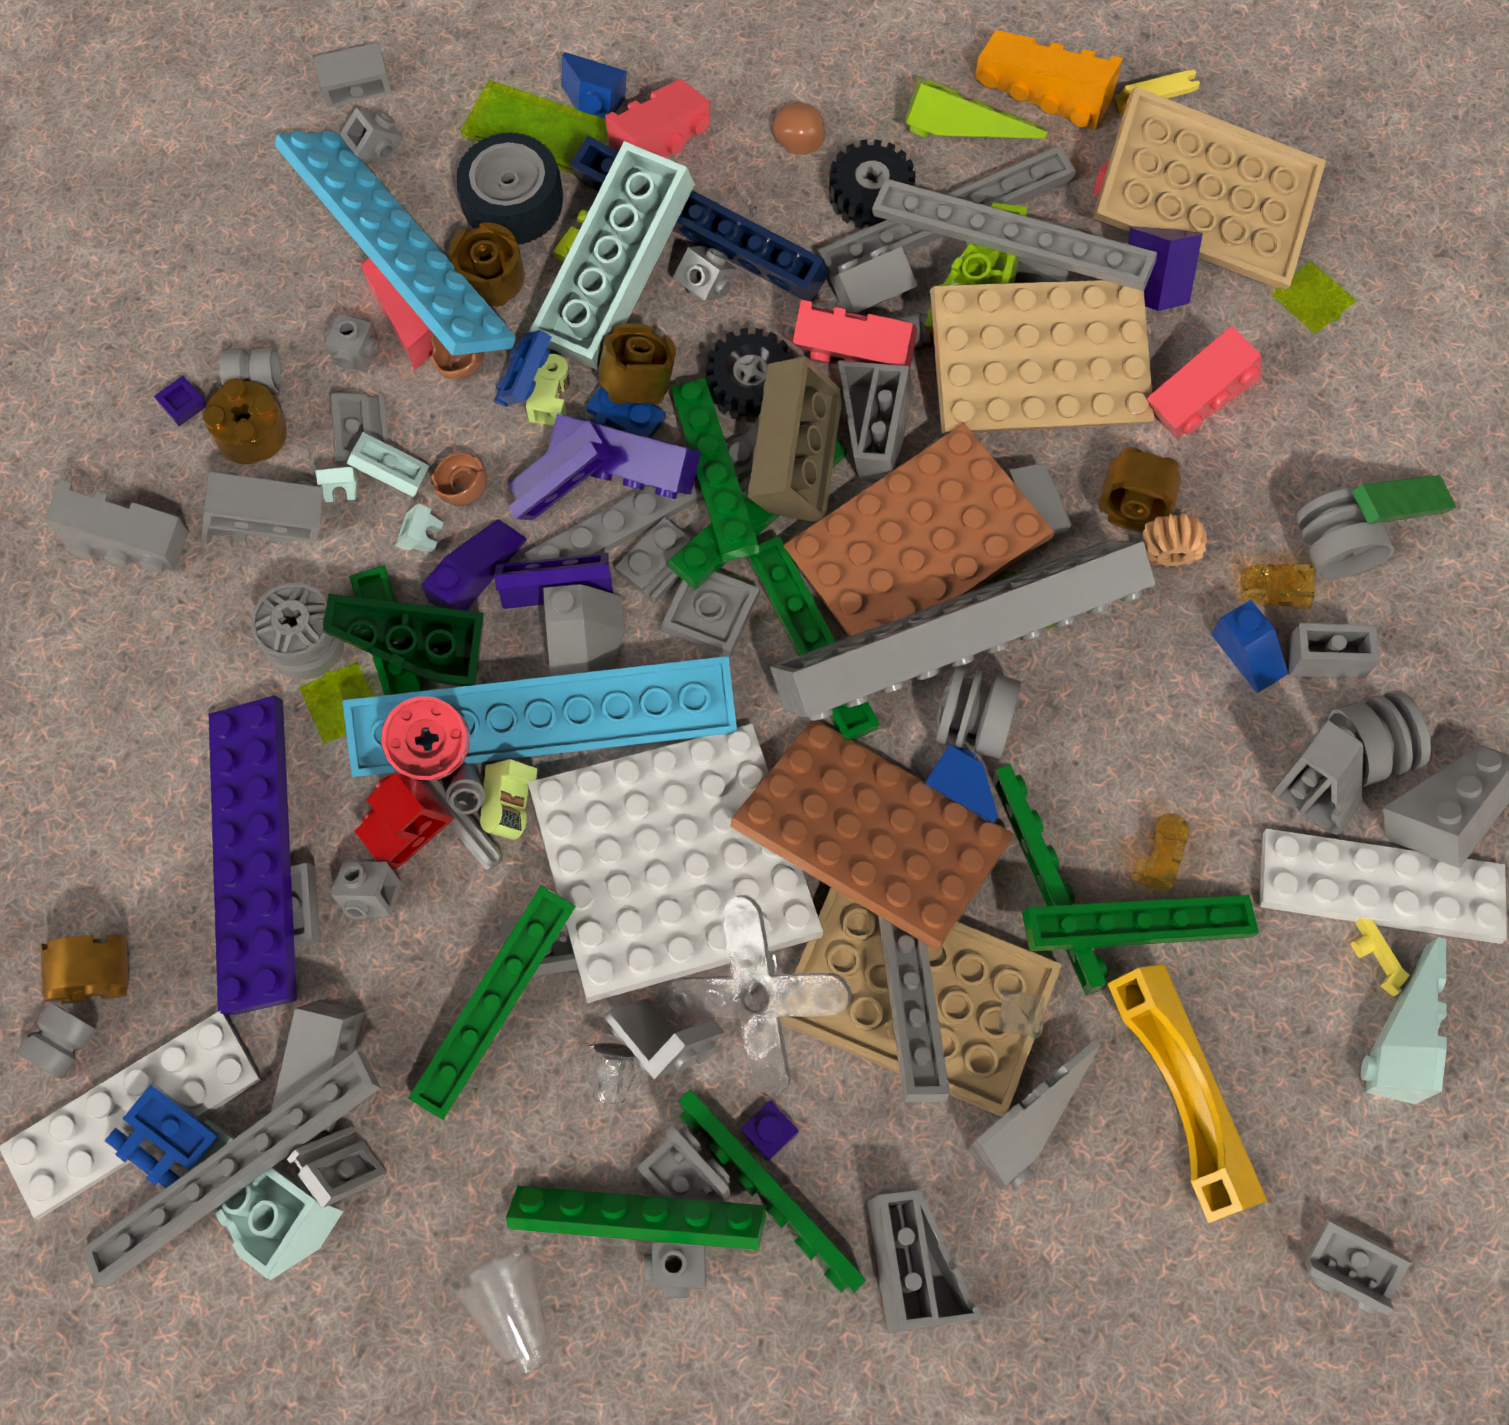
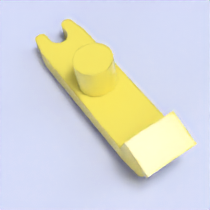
M1188 70L1126 85L1120 94L1114 95L1119 113L1125 112L1130 93L1135 86L1166 99L1198 90L1200 82L1189 81L1195 78L1196 71Z
M1360 918L1355 924L1363 936L1352 941L1351 946L1358 958H1362L1372 952L1374 953L1387 975L1380 986L1394 997L1402 991L1400 988L1410 975L1401 967L1374 921Z

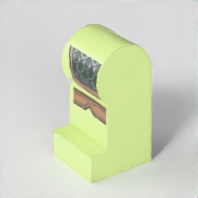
M549 354L547 361L541 368H538L533 379L536 381V386L532 395L527 399L526 410L529 422L554 426L557 414L567 416L565 401L561 399V396L570 385V375L566 360L560 355Z
M511 759L486 765L483 787L485 801L481 806L480 816L482 830L509 840H515L521 836L527 823L525 808L529 788L528 782L536 780L537 768Z

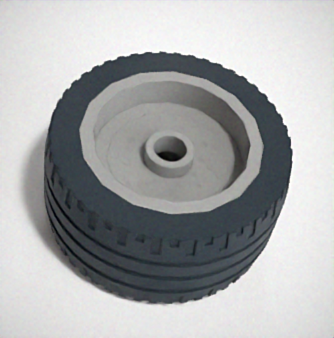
M512 132L491 135L490 137L483 138V140H479L478 143L470 147L459 162V167L457 168V191L463 213L472 229L478 228L479 223H496L509 229L515 236L518 244H525L542 237L558 221L563 205L560 171L552 152L534 137Z

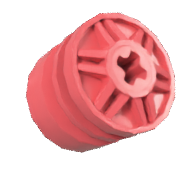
M417 696L401 702L389 713L382 728L381 745L387 761L399 773L415 780L436 781L452 775L464 763L470 750V732L465 719L449 703L435 697ZM429 729L431 734L438 735L439 737L438 742L432 743V750L427 751L426 746L418 743V738L424 737V730Z

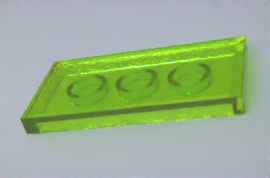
M489 80L460 130L462 137L476 142L498 133L512 132L525 134L526 136L529 135L540 141L552 152L560 171L575 176L576 174L570 164L587 136L603 143L608 134L606 119L578 111V109Z

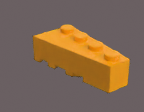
M995 30L978 57L975 79L979 80L987 88H997L1009 93L1017 101H1028L1040 106L1048 114H1058L1068 118L1078 127H1089L1096 130L1112 102L1123 57L1112 55L1109 60L1097 57L1095 51L1083 49L1081 54L1066 51L1063 44L1052 42L1051 45L1043 46L1039 45L1035 38Z

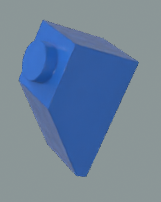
M565 52L562 55L561 86L578 111L606 119L605 115L611 112L615 113L625 99L627 71Z
M1251 599L1220 618L1211 635L1256 693H1259L1288 674L1275 628Z
M949 744L926 780L925 785L951 799L953 803H958L986 820V823L994 824L998 814L984 764L979 762L978 757L970 750L963 747L957 749Z

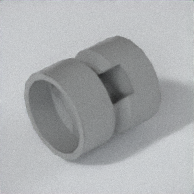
M275 347L253 348L249 354L244 348L223 349L221 351L219 367L222 387L228 380L238 378L242 381L261 384L272 394L280 393L281 363Z
M50 1002L37 1021L40 1030L38 1032H30L16 1053L48 1073L63 1079L76 1060L72 1052L74 1049H83L96 1029Z

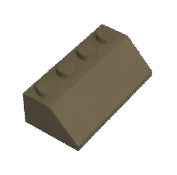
M804 356L768 364L766 380L763 385L764 394L761 413L758 417L759 427L756 446L753 450L754 459L751 479L748 483V497L768 513L817 523L826 516L843 391Z

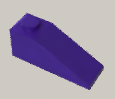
M497 519L445 556L421 585L428 602L435 607L467 611L494 579L496 564L508 563L527 539Z

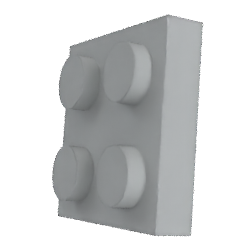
M716 571L695 591L682 580L661 624V630L731 658L760 595V588Z

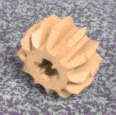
M1170 513L1167 517L1158 516L1155 518V521L1145 524V530L1142 531L1143 538L1141 541L1144 542L1148 559L1152 565H1162L1163 568L1168 566H1176L1178 568L1182 564L1190 565L1193 563V560L1201 559L1203 552L1206 551V531L1204 530L1203 523L1199 522V518L1195 516L1187 517L1185 513L1175 516Z

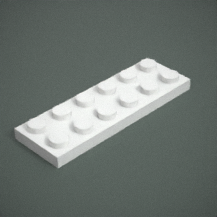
M1265 829L1263 833L1259 907L1353 922L1364 918L1373 920L1379 926L1502 944L1507 939L1505 864L1466 859L1463 865L1458 868L1412 850Z
M219 1011L0 1145V1151L33 1218L39 1220L131 1162L130 1160L123 1162L115 1155L117 1151L107 1144L105 1139L115 1128L130 1137L135 1128L122 1118L152 1083L201 1119L262 1080L228 1018L224 1014H220ZM145 1138L140 1144L147 1152L157 1146L148 1138Z

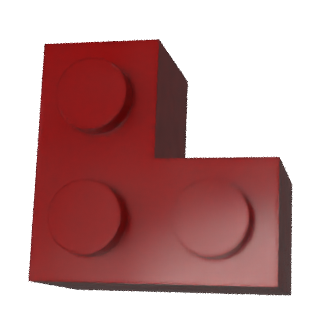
M395 772L393 775L384 777L375 785V791L366 799L373 809L365 814L362 819L363 823L354 832L377 862H387L391 869L396 870L412 858L455 817L428 783Z

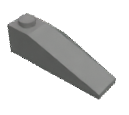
M582 584L543 588L551 676L615 669L625 633L622 596Z
M1096 1038L1053 1074V1077L1034 1089L1020 1105H1015L979 1136L968 1149L969 1153L1001 1190L1008 1183L1016 1189L1034 1173L1029 1165L1039 1156L1101 1046V1043Z

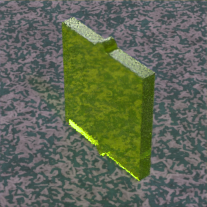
M1312 261L1293 275L1291 286L1288 289L1278 288L1271 294L1274 299L1314 334H1318L1332 321H1339L1340 315L1356 302V299Z
M357 662L333 673L327 671L324 677L299 687L324 745L346 735L342 700L373 697Z

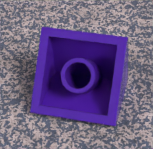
M1130 227L1129 245L1157 252L1156 263L1144 290L1145 307L1161 311L1190 304L1202 232Z

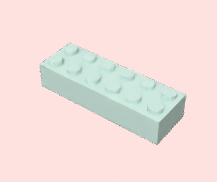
M623 142L529 331L541 330L552 338L547 348L599 371L605 336L607 333L609 335L613 333L614 327L627 323L695 185L686 166L628 142Z

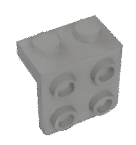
M648 999L612 1008L605 1015V1019L610 1024L614 1036L628 1046L636 1056L637 1063L641 1069L650 1074L654 1079L681 1071L696 1062L698 1064L704 1062L717 1050V1046L714 1043L725 1033L715 1020L676 1032Z
M670 1124L664 1130L667 1139L637 1167V1170L661 1197L726 1202L731 1198L728 1187L731 1183L729 1180L730 1176L713 1158L708 1163L704 1161L699 1155L702 1152L700 1143L684 1126L677 1131Z

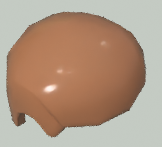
M795 102L783 107L773 119L772 126L775 140L777 143H782L788 153L807 155L818 150L825 141L823 118L820 112L812 105Z
M434 334L430 338L433 349L430 359L434 367L445 378L461 380L472 376L477 372L484 360V352L452 356ZM462 357L457 365L453 367L455 360Z
M466 452L448 455L439 462L434 474L431 475L436 495L454 506L472 504L480 499L487 486V472L483 462L477 456ZM455 481L466 490L458 491L455 487Z

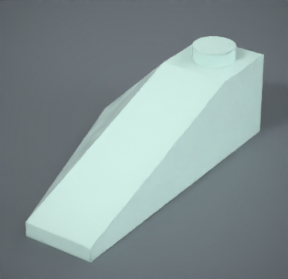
M1437 937L1425 946L1373 1046L1370 1056L1366 1055L1361 1066V1079L1367 1081L1366 1093L1417 1104L1442 1092L1447 1037L1439 1036L1438 1029L1441 1021L1447 1016V1004L1438 1001V994L1442 992L1446 983L1445 938Z
M206 1119L204 1123L214 1129L219 1135L191 1170L236 1137ZM276 1164L216 1208L217 1213L215 1215L220 1224L228 1229L234 1243L232 1246L237 1255L265 1278L272 1280L319 1250L344 1211L335 1204L321 1208L301 1180Z

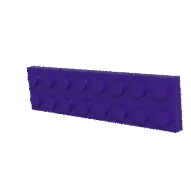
M275 695L208 714L218 1012L220 1011V1014L225 1016L243 1014L297 1001L283 700Z

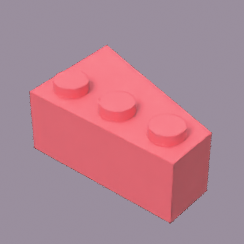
M680 78L652 92L650 96L652 99L642 104L637 100L629 103V110L619 115L611 112L605 115L609 147L619 152L625 141L667 158L670 154H678L684 148L686 141L694 134L700 135L708 128L710 123V101Z
M368 258L361 264L367 285L415 370L432 355L433 349L430 338L433 332L372 260Z
M801 300L793 344L805 353L810 354L809 360L829 364L830 359L834 358L849 362L911 367L918 328L913 323L871 314L864 316L845 312L846 309L834 307V310L817 308L812 306V302Z
M1230 326L1147 397V401L1154 410V415L1176 438H1179L1184 433L1190 435L1202 425L1205 418L1215 411L1222 409L1229 401L1261 379L1262 355L1233 326Z

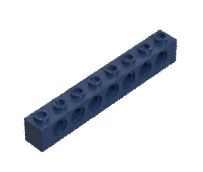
M587 136L570 166L581 183L599 192L618 151ZM693 190L672 230L700 246L721 251L728 257L727 260L802 300L813 302L829 275L823 258Z

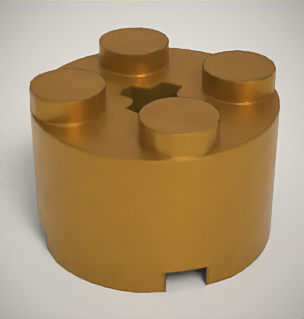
M485 222L479 223V227L468 230L467 227L454 237L449 248L450 262L456 267L454 270L466 278L489 306H503L517 295L523 286L525 271L519 245L509 229L496 223Z
M639 323L620 324L614 327L613 333L610 335L607 333L603 344L598 380L601 386L608 392L609 400L616 404H626L628 402L660 404L664 400L676 357V347L670 337L663 334V338L653 333V327Z
M238 378L228 380L221 389L213 394L203 413L206 427L219 450L226 458L235 463L252 464V462L260 460L265 461L273 457L282 448L287 437L286 421L275 397L266 387L255 382L242 381Z
M1135 447L1124 448L1121 455L1115 457L1108 465L1098 503L1101 514L1104 510L1109 515L1108 522L1114 526L1143 533L1142 531L1145 530V524L1155 521L1156 517H1167L1170 513L1173 515L1181 485L1179 463L1173 458H1162L1155 454L1142 452Z
M94 935L53 939L47 941V944H40L41 986L44 1001L61 1000V1004L86 1002L87 996L101 995V999L126 997V988L129 987L126 937L107 935V943H101L100 939H94Z

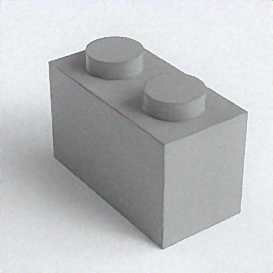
M379 42L313 56L320 89L327 108L392 94Z
M886 245L869 253L871 260L859 264L858 260L854 259L838 267L840 273L830 280L842 308L846 309L845 312L858 314L918 286L902 246L890 251L889 246Z
M1298 623L1287 640L1289 676L1366 678L1380 661L1377 626Z

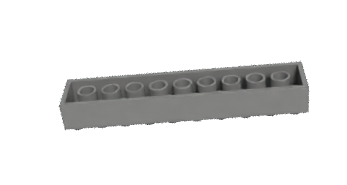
M1107 540L772 665L770 669L784 710L797 714L799 717H810L811 721H816L832 715V708L846 704V707H853L863 704L869 700V694L879 690L882 693L897 691L904 687L903 681L916 677L917 680L933 677L939 674L938 668L951 663L955 667L970 663L974 660L973 655L986 650V653H994L1009 647L1008 641L1020 637V640H1028L1043 634L1042 628L1054 624V627H1062L1077 621L1076 615L1087 611L1088 614H1096L1110 608L1109 603L1120 599L1122 602L1137 599L1143 596L1142 590L1156 584L1143 541Z

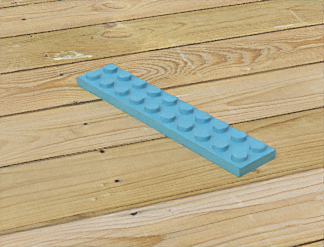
M295 131L287 134H277L275 147L452 356L513 348L516 339L514 333L466 278L454 270L456 267L421 229L411 215L407 213L379 181L376 175L353 153L337 132L304 133Z
M729 656L342 700L352 777L398 772L387 761L382 748V728L393 709L401 702L417 696L435 697L449 703L465 719L470 732V750L464 761L467 764L722 735L737 731ZM429 729L424 730V737L418 738V743L426 746L427 751L432 750V743L438 742L439 737L438 735L431 734Z

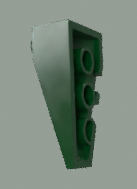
M328 594L323 633L435 683L458 686L475 685L483 637L484 613Z

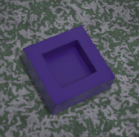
M181 376L154 396L157 403L178 426L191 419L206 408L207 405L204 398L184 376Z
M771 1100L740 1129L768 1161L799 1133V1130Z

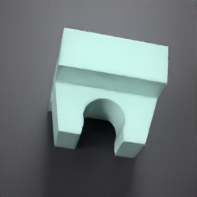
M346 466L315 470L317 485L323 487L325 502L335 501V489L338 486L346 490L347 500L357 499L358 480H360L358 469Z
M418 503L406 513L395 546L405 550L416 549L432 552L436 548L437 542L427 537L426 530L439 532L442 529L443 522L430 514L431 508Z

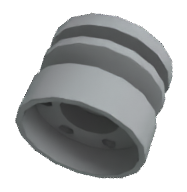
M1348 487L1320 496L1306 504L1297 513L1296 522L1302 531L1303 541L1306 545H1311L1308 555L1318 579L1330 581L1362 574L1384 563L1392 556L1395 550L1384 523H1367L1353 495V490L1357 487Z
M287 583L273 588L262 596L253 610L251 628L254 639L279 673L292 679L309 680L324 675L336 665L343 653L345 642L323 633L327 599L318 589L306 584Z
M956 666L954 673L945 684L936 716V742L945 744L949 729L953 728L959 730L955 747L961 748L968 733L976 735L975 753L1000 760L1022 682L996 675L989 690L981 688L982 670L976 669L972 685L962 683L967 666Z
M1393 690L1385 693L1383 696L1371 697L1366 704L1364 702H1355L1333 709L1328 715L1330 722L1348 728L1355 738L1363 743L1362 787L1386 780L1391 774L1402 775L1408 770L1423 768L1429 763L1431 744L1426 722L1419 707L1402 690Z

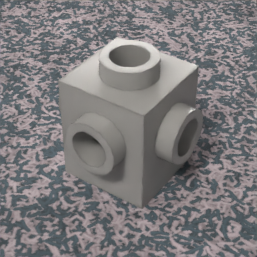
M356 107L340 133V136L357 157L366 162L376 161L384 164L390 160L403 139L402 134L394 126V119L383 111L372 112Z
M706 246L688 247L673 278L688 289L687 293L692 298L706 302L708 300L720 299L729 292L733 284L732 277L737 268L728 263V257L717 249L707 248Z
M338 314L333 326H329L325 333L324 343L333 364L344 369H353L367 373L372 359L376 358L380 347V341L376 336L372 322L360 316L349 317Z
M371 859L343 861L339 875L333 882L331 896L342 908L343 912L351 918L391 917L402 883L387 862H377Z
M666 1242L652 1243V1254H644L645 1281H653V1289L655 1291H663V1299L688 1298L689 1289H707L705 1246ZM672 1260H681L682 1268L677 1273L668 1272V1265Z

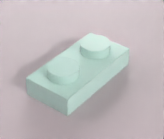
M362 432L346 463L412 497L415 496L429 468V465L364 432Z

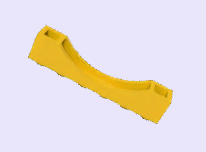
M1165 964L1139 967L1107 983L1123 1022L1134 1032L1149 1051L1174 1096L1188 1141L1191 1184L1208 1223L1267 1202V1198Z

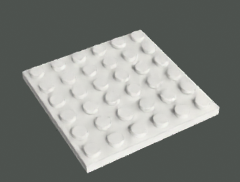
M753 724L738 727L734 733L699 737L528 782L557 894L576 905L566 922V927L587 1003L822 938L823 930L802 869L730 827L732 817L769 773Z

